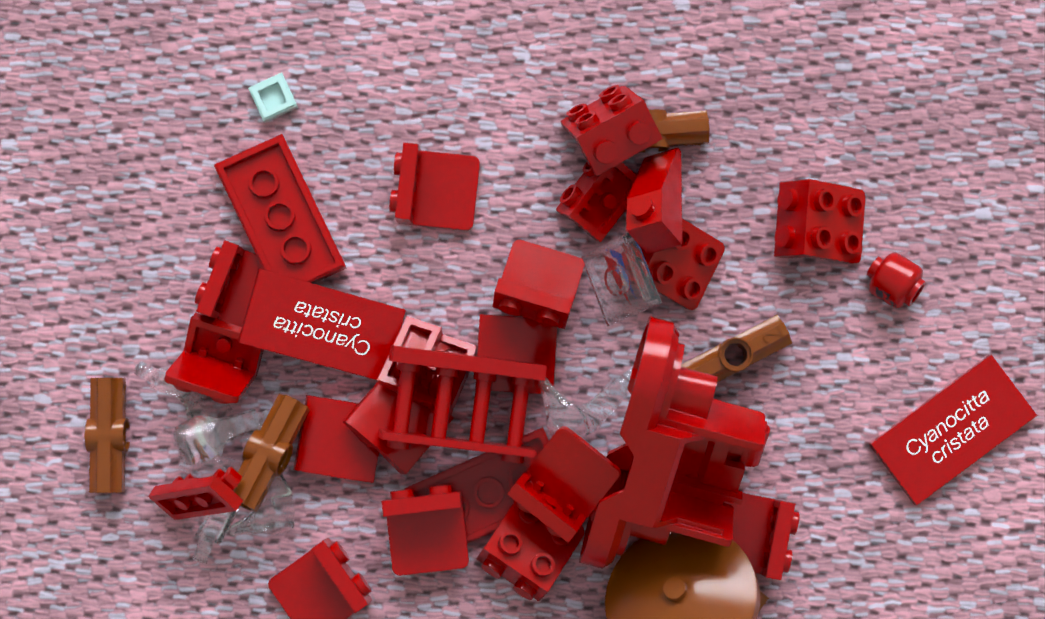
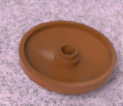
M671 531L666 545L639 539L629 547L616 563L609 578L605 595L606 619H757L760 608V588L755 570L747 555L735 541L732 540L731 545L726 547Z

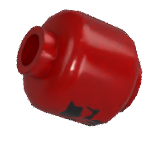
M896 252L889 254L885 259L878 256L866 276L871 278L869 292L896 309L901 308L905 304L910 307L926 284V281L922 279V268Z

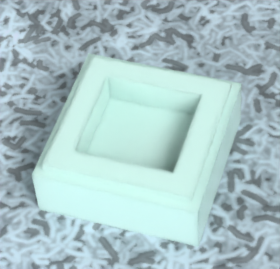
M282 72L248 88L264 123L298 108Z

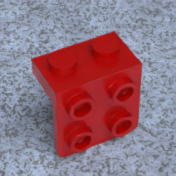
M614 85L603 90L599 94L600 98L589 105L583 103L571 108L566 113L567 117L561 120L563 128L577 141L592 172L596 176L663 139L645 101L626 86L619 87V85Z
M403 142L402 153L396 152L394 175H400L398 190L391 191L389 212L395 213V219L398 224L469 231L474 224L480 170L479 159L468 155L421 151L419 144Z
M813 179L781 182L777 198L778 210L774 237V257H814L849 264L859 263L862 254L866 198L864 191Z
M682 218V245L647 254L633 239L624 255L634 283L653 289L685 309L695 310L725 251V246L719 240ZM621 263V265H620V266H621V270H622L624 279H626L625 274H624V270H623V267H622V263Z
M224 240L222 247L217 246L211 256L209 268L213 270L208 282H202L197 291L195 303L199 305L196 312L242 327L258 269L263 268L255 253Z
M524 240L514 241L502 278L498 279L492 307L509 315L535 320L545 326L565 329L584 270V260L580 257Z
M195 312L190 319L184 350L166 371L164 381L174 385L180 391L197 392L209 396L213 401L221 404L238 403L258 374L264 349L238 343L242 327Z
M562 426L555 432L507 495L514 499V503L520 510L533 514L543 522L549 533L555 537L563 538L569 543L598 505L599 500L603 499L618 480L621 470L570 428Z
M452 484L428 487L429 494L414 496L413 489L391 491V499L381 501L383 517L387 516L392 570L396 575L402 576L461 569L468 565L469 555L461 491H452Z
M743 493L741 505L724 501V503L734 508L733 541L747 555L755 573L761 574L766 578L781 580L783 572H789L792 561V550L787 549L790 534L795 535L798 529L800 514L794 511L796 504Z
M513 503L476 560L482 563V569L489 575L498 579L502 576L512 583L514 591L528 600L534 598L540 601L556 581L583 538L585 530L581 526L568 543L563 538L553 536L547 531L543 522L533 514L520 510Z
M329 538L317 544L308 553L272 577L268 583L269 589L290 619H347L372 601L368 595L372 590L360 573L354 575L346 563L350 560L346 551L338 541L332 543Z

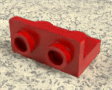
M586 162L582 170L583 174L575 184L569 186L560 197L561 203L556 208L558 213L568 217L598 242H602L627 209V197L637 176L622 162L598 176L592 172L588 162Z

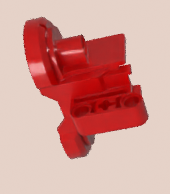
M651 316L647 320L627 386L631 397L620 430V435L626 444L609 451L606 458L620 468L621 475L603 499L599 500L598 505L589 515L579 563L601 569L605 568L614 561L616 555H623L629 536L666 545L671 531L729 547L732 543L734 508L724 503V501L738 505L742 504L743 492L738 491L745 472V466L755 467L759 465L770 433V427L767 425V421H765L764 413L714 399L717 376L681 367L685 346L678 343L679 332L673 322Z

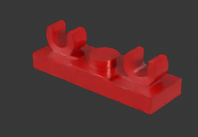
M229 467L226 472L218 469L213 476L194 478L191 474H188L185 479L178 476L170 484L155 486L148 497L174 520L237 511L243 502V499L233 491L240 483L242 476L233 467Z

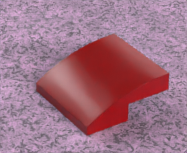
M480 314L477 356L546 365V380H534V387L529 388V394L554 395L558 327L545 326L525 317ZM497 375L496 382H492L491 391L513 393L514 384H511L512 377Z
M406 316L393 344L395 346L477 356L478 352L477 345L443 335L442 327ZM388 355L377 381L397 394L400 370H397L398 362L389 361ZM421 365L420 373L416 372L412 401L434 410L439 375L435 374L436 367ZM459 370L458 377H454L449 416L453 412L470 371Z
M377 382L346 417L343 423L368 448H375L400 474H407L430 445L410 443V450L386 447L387 440H381L378 437L379 429L393 430L397 394ZM412 401L408 432L431 435L434 410ZM452 415L449 416L448 424H449V423L453 420V418H454Z
M306 395L305 405L308 406L310 411L300 428L293 470L374 483L379 452L375 448H368L343 423L359 403Z

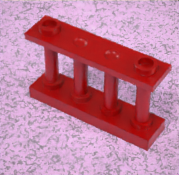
M390 345L388 360L398 362L397 370H400L393 430L379 429L378 437L381 440H387L386 447L410 450V443L497 453L501 454V461L524 463V457L535 458L536 450L531 447L522 446L529 388L534 387V380H546V365ZM421 365L436 367L435 374L439 375L431 435L408 432L416 372L420 373ZM459 370L474 372L473 379L477 380L469 440L446 437L454 377H458ZM497 375L512 377L511 384H514L507 444L484 442L492 382H496Z

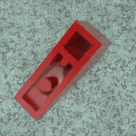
M678 147L644 157L627 197L626 231L647 254L682 245L681 150Z

